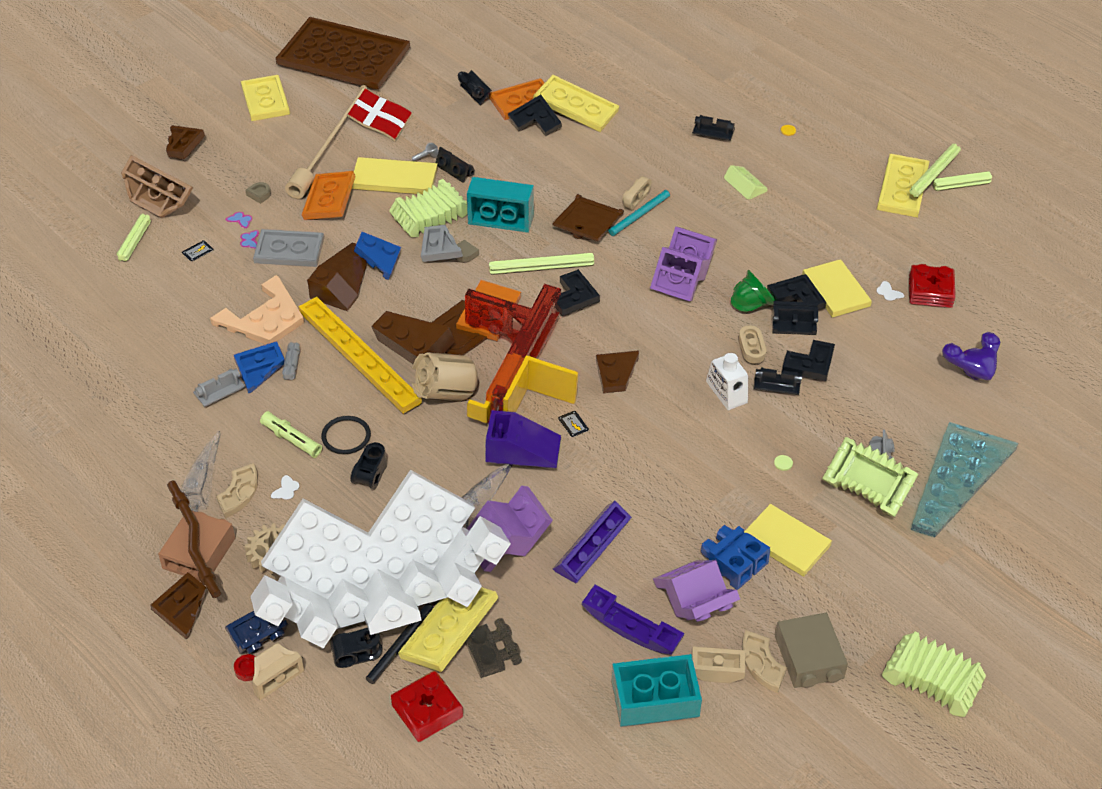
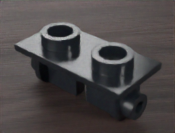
M473 70L469 73L463 71L458 73V80L461 82L462 88L479 105H482L492 89Z
M696 116L692 134L731 141L735 131V123H731V120L717 118L715 124L713 123V117Z
M439 147L435 162L437 167L462 183L465 182L466 176L474 175L475 169L471 164L453 155L452 152Z
M761 367V369H756L754 389L799 395L802 374H798L796 371H781V374H777V370Z

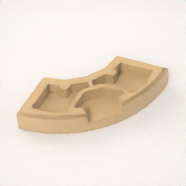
M254 463L231 471L232 481L225 492L216 496L225 519L238 513L253 498L258 484Z
M745 630L742 650H745V665L748 671L761 685L778 693L787 667L779 664L771 655L769 649L770 638Z

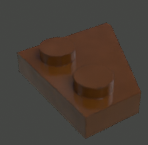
M172 125L170 127L171 136H168L166 147L168 157L178 159L188 157L205 137L204 130Z
M639 350L596 355V364L603 394L626 391L629 379L634 372V366L639 360Z
M187 572L150 605L151 610L183 638L188 639L204 600L206 586Z

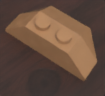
M132 155L121 172L130 201L161 218L182 207L193 189L192 186Z

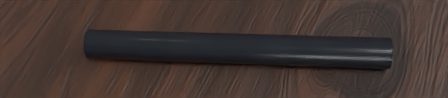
M430 603L425 604L420 610L421 621L409 624L366 676V680L370 684H374L398 655L401 648L434 607Z

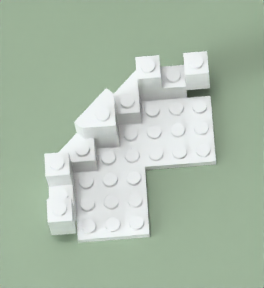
M410 470L369 532L303 498L261 561L263 567L279 574L281 577L276 581L264 575L250 597L256 616L277 626L285 617L297 623L301 638L324 648L336 629L365 621L370 635L421 621L420 611L417 607L419 605L449 597L468 607L482 587L475 575L480 564L486 559L497 565L511 543L501 527L481 516L470 531L464 528L463 525L475 509L474 505Z

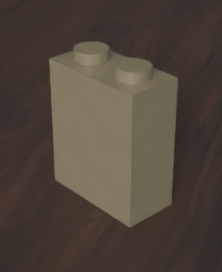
M827 612L777 622L775 638L794 688H808L824 682L834 683L845 678L848 663Z

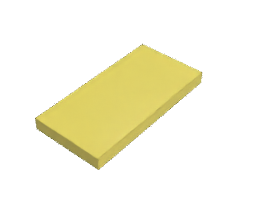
M552 75L533 96L534 99L542 95L552 110L599 132L604 129L619 111V105L555 75Z
M890 154L877 210L918 218L923 192L918 197H914L913 194H910L909 190L928 170L930 161Z
M358 157L354 169L356 177L352 189L417 194L418 192L423 194V190L428 192V187L432 189V185H434L437 163Z
M481 587L468 607L449 597L439 600L398 652L400 658L442 672L498 599L496 591Z

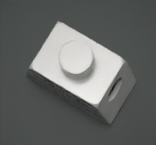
M727 353L725 356L713 360L706 382L726 409L731 410L748 403V375L738 362L737 355Z

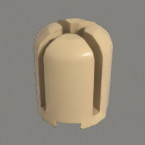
M427 352L419 354L412 369H416V383H412V387L417 397L463 401L473 394L477 385L478 373L476 366L469 357L464 355Z

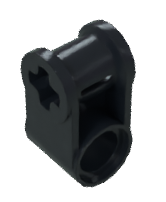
M373 442L364 448L358 462L352 469L351 483L357 484L359 482L369 485L374 490L377 488L380 478L387 468L385 447L382 444Z
M368 628L349 633H340L330 639L334 664L338 668H348L355 664L377 660L383 652L380 634L370 635Z

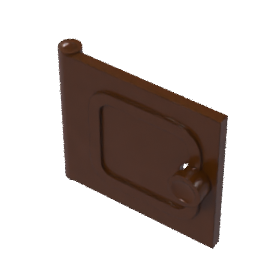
M577 194L575 200L556 218L552 226L572 232L574 238L586 237L598 242L617 220L622 217L624 210L615 209Z
M461 300L432 321V323L448 326L451 329L455 342L445 352L446 354L465 355L488 339L487 336L479 335L478 333L456 329V323L468 304L465 300Z

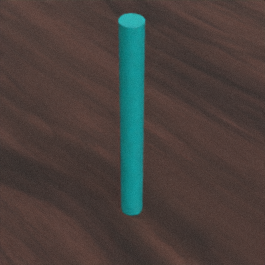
M664 190L610 228L608 230L611 236L618 234L670 197V193Z

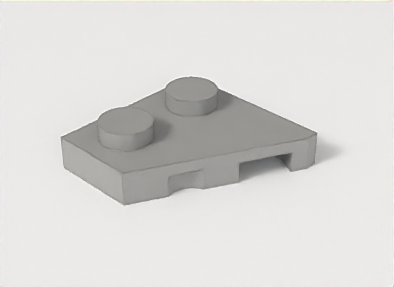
M446 225L424 228L421 250L423 262L463 257L461 248L457 246Z

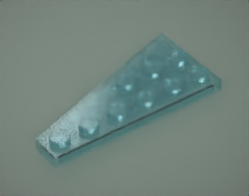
M949 422L911 530L936 537L1017 450L1019 443Z

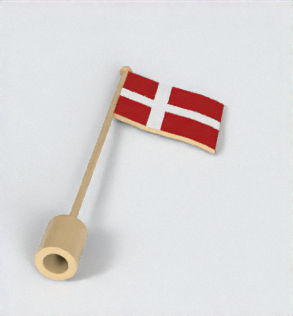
M362 85L360 92L308 168L296 169L285 185L287 194L295 199H300L304 196L314 181V176L310 172L347 117L362 126L384 134L395 142L412 116V112L401 105L377 96L369 91L367 86Z

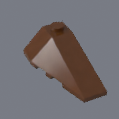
M350 243L319 265L307 279L310 299L318 297L324 304L348 312L359 297L360 285L363 282L364 271L368 264L364 258H361L354 252L356 243Z

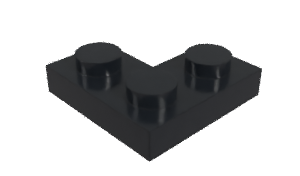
M542 95L535 97L508 113L509 119L518 132L535 122L545 136L562 127L561 121Z
M579 269L560 276V283L566 291L551 297V303L561 316L600 302L599 293Z
M807 274L767 285V290L775 301L797 300V302L818 303V310L826 308L825 299Z
M813 339L809 355L787 350L782 371H796L798 374H802V377L827 381L835 344Z

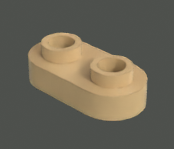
M642 176L635 180L633 186L626 190L623 195L624 207L634 210L650 191L651 179Z
M752 325L742 327L739 332V343L744 359L753 364L763 362L766 357V346L761 330Z

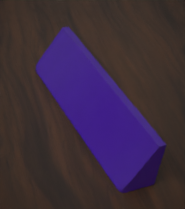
M615 500L608 504L554 566L553 570L576 584L632 517Z

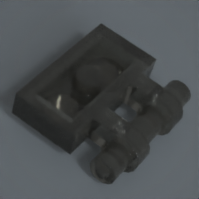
M498 618L494 621L496 630L490 632L487 624L478 626L465 641L480 678L505 671L504 661L511 659L513 665H518L522 662L521 650L518 644L514 643L511 636L512 630L503 618ZM503 641L505 648L498 650L496 643Z

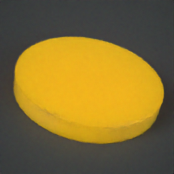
M784 125L781 127V133L786 136H792L796 133V128L792 125Z

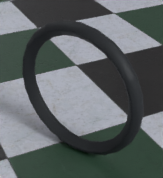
M349 415L332 419L325 425L321 433L324 446L337 454L355 453L363 449L371 437L369 425L361 418ZM343 420H352L360 423L365 428L366 436L359 446L342 450L334 448L327 442L326 433L333 424Z

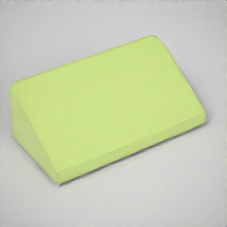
M730 165L724 175V179L746 199H752L768 190L765 185L744 167Z

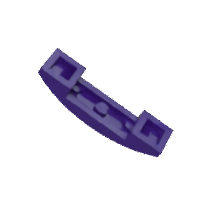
M594 584L582 601V606L591 615L612 631L642 647L664 654H673L685 633L663 621L659 625L617 603L616 595Z

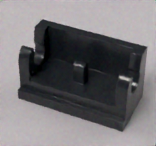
M774 301L771 315L772 334L817 335L818 303Z

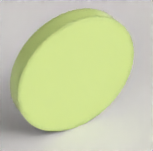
M780 455L775 458L774 465L779 470L787 471L792 468L793 461L786 455Z

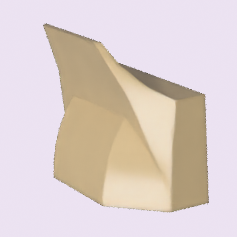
M276 643L254 657V694L261 701L304 672L302 657L297 651H290Z
M693 646L692 659L696 676L700 680L732 683L744 679L745 650Z

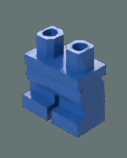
M724 525L717 532L716 539L720 541L718 544L711 539H707L701 545V553L709 560H716L721 576L727 577L730 580V585L737 590L752 578V574L756 575L769 563L770 547L751 534L744 533V529L740 526L733 530Z

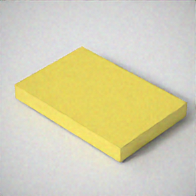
M279 75L241 81L251 121L290 114Z
M841 259L803 270L802 275L807 274L825 299L826 309L832 318L871 306L872 300Z
M769 504L744 531V533H749L768 545L772 558L803 577L829 549L832 540L772 504Z

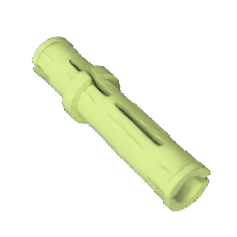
M266 411L261 416L260 423L274 431L277 437L285 438L313 458H316L321 453V444L290 426V422L287 420H281L269 411Z

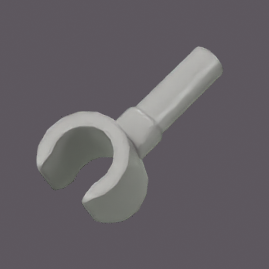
M428 143L425 150L413 156L412 160L416 161L429 154L431 157L436 158L439 151L438 147L434 143Z

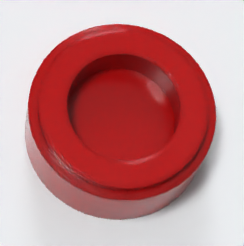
M245 654L235 660L233 667L235 675L239 680H253L255 674L254 657L256 656Z

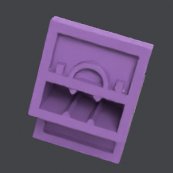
M675 226L670 246L662 247L650 289L692 301L698 281L705 280L717 239Z
M521 486L509 503L488 500L467 527V530L470 531L481 516L501 527L511 544L504 554L526 556L553 520L528 486ZM486 559L480 564L482 569L491 572L496 566Z
M695 560L653 578L656 588H666L676 617L686 618V620H705L711 617L710 612L717 609L719 612L725 611L733 607V602L740 600L737 589H726L716 560Z

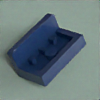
M254 611L226 625L225 629L240 655L246 651L248 654H252L262 648V642L268 639L273 642L285 635L284 630H286L288 623L286 620H282L279 626L256 616Z

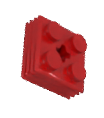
M911 265L909 274V303L952 308L956 298L955 270L947 266Z
M432 671L391 694L392 707L418 742L423 741L463 717V706L437 671Z

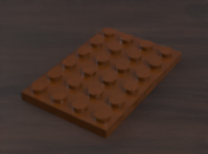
M309 17L275 59L278 65L379 90L409 50L410 41Z

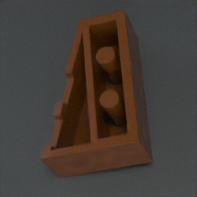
M385 311L371 326L379 342L412 364H414L419 354L427 352L444 354L455 342L451 329L448 326Z

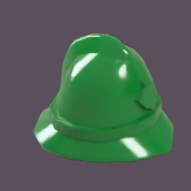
M749 269L747 270L746 277L735 285L731 297L732 306L742 312L753 311L765 305L773 306L775 301L767 288Z

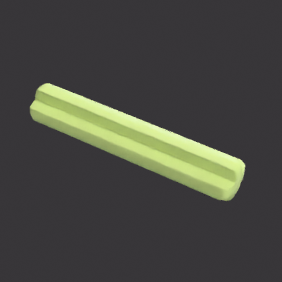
M989 171L936 178L933 180V187L938 191L988 184L991 182L992 175Z
M140 214L117 252L118 260L127 261L151 222L148 214Z

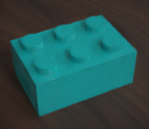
M472 177L467 190L468 224L529 233L534 218V185Z
M691 654L612 663L611 681L620 727L700 717L702 697Z

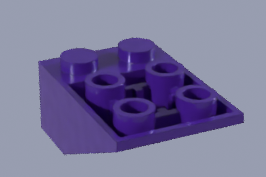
M492 410L486 435L485 462L557 468L561 435L516 412Z

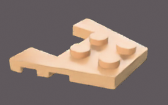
M277 275L261 284L262 291L272 299L243 318H238L227 308L210 318L213 326L219 327L221 325L227 327V331L233 333L241 332L246 335V338L263 344L279 341L304 324V319Z

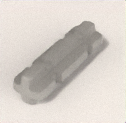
M290 342L287 346L288 351L284 361L285 367L282 371L285 380H293L296 375L295 371L300 353V345L297 342Z

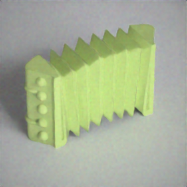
M444 179L438 181V187L432 185V189L428 187V192L423 190V195L417 192V197L413 194L411 199L406 196V201L401 197L396 198L389 211L394 219L403 227V230L411 237H419L420 231L424 234L425 227L438 226L439 224L446 225V221L452 224V218L457 221V215L463 218L468 214L467 201L463 200V197L459 196V192Z
M845 437L841 446L838 447V451L831 464L827 466L828 469L822 479L835 488L842 486L844 490L849 488L851 492L855 491L857 495L862 493L865 499L868 498L871 503L873 502L875 507L880 505L881 510L885 514L895 517L900 507L903 506L902 503L908 492L913 487L918 473L908 467L903 468L901 462L896 464L894 457L889 459L887 453L881 455L879 449L873 451L871 445L865 448L861 442L857 446L854 440Z
M916 631L902 637L882 673V676L894 686L904 682L905 688L911 685L912 691L916 688H919L920 694L927 691L928 698L934 695L935 702L941 700V707L948 704L949 713L960 717H965L970 707L973 706V701L986 678L979 662L971 666V658L963 661V652L956 655L954 648L947 651L945 643L937 647L936 639L928 644L926 636L920 641L919 633Z

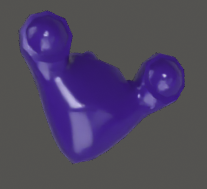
M986 332L981 337L982 349L971 348L963 352L958 345L950 343L943 347L942 355L948 362L963 369L966 375L972 379L991 380L997 369V351L1001 342L997 335Z

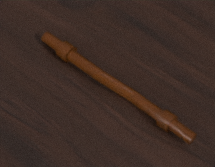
M172 480L167 484L173 496L172 501L176 509L181 511L189 526L188 553L198 570V577L201 583L206 585L212 598H217L221 595V591L215 582L216 576L212 569L207 567L198 550L199 523L189 507L190 501L186 494L181 492L176 481Z

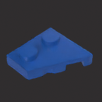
M361 232L354 252L361 258H364L372 268L377 266L384 273L383 277L389 280L401 247Z
M277 341L234 354L235 363L248 394L252 393L282 367L285 361Z

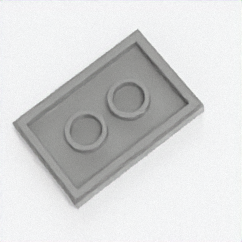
M261 229L253 257L254 263L317 267L324 241V233Z

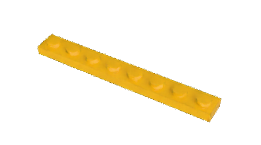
M318 297L298 306L302 316L403 414L422 403V398L417 397L413 388Z

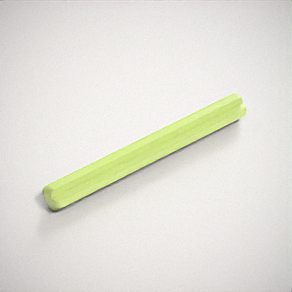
M952 144L909 190L910 194L918 197L958 155L961 148L957 144Z
M593 253L491 261L489 262L490 274L591 266L594 265Z

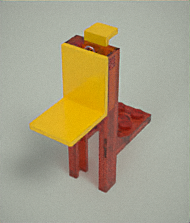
M544 283L532 308L468 288L465 294V323L473 328H481L490 331L492 334L504 336L512 343L486 392L485 403L483 404L471 399L468 401L467 416L469 418L489 423L492 410L516 412L527 389L565 402L575 403L578 372L539 360L559 320L560 312L555 311V313H552L561 295L560 288ZM513 318L522 326L520 330L513 329Z

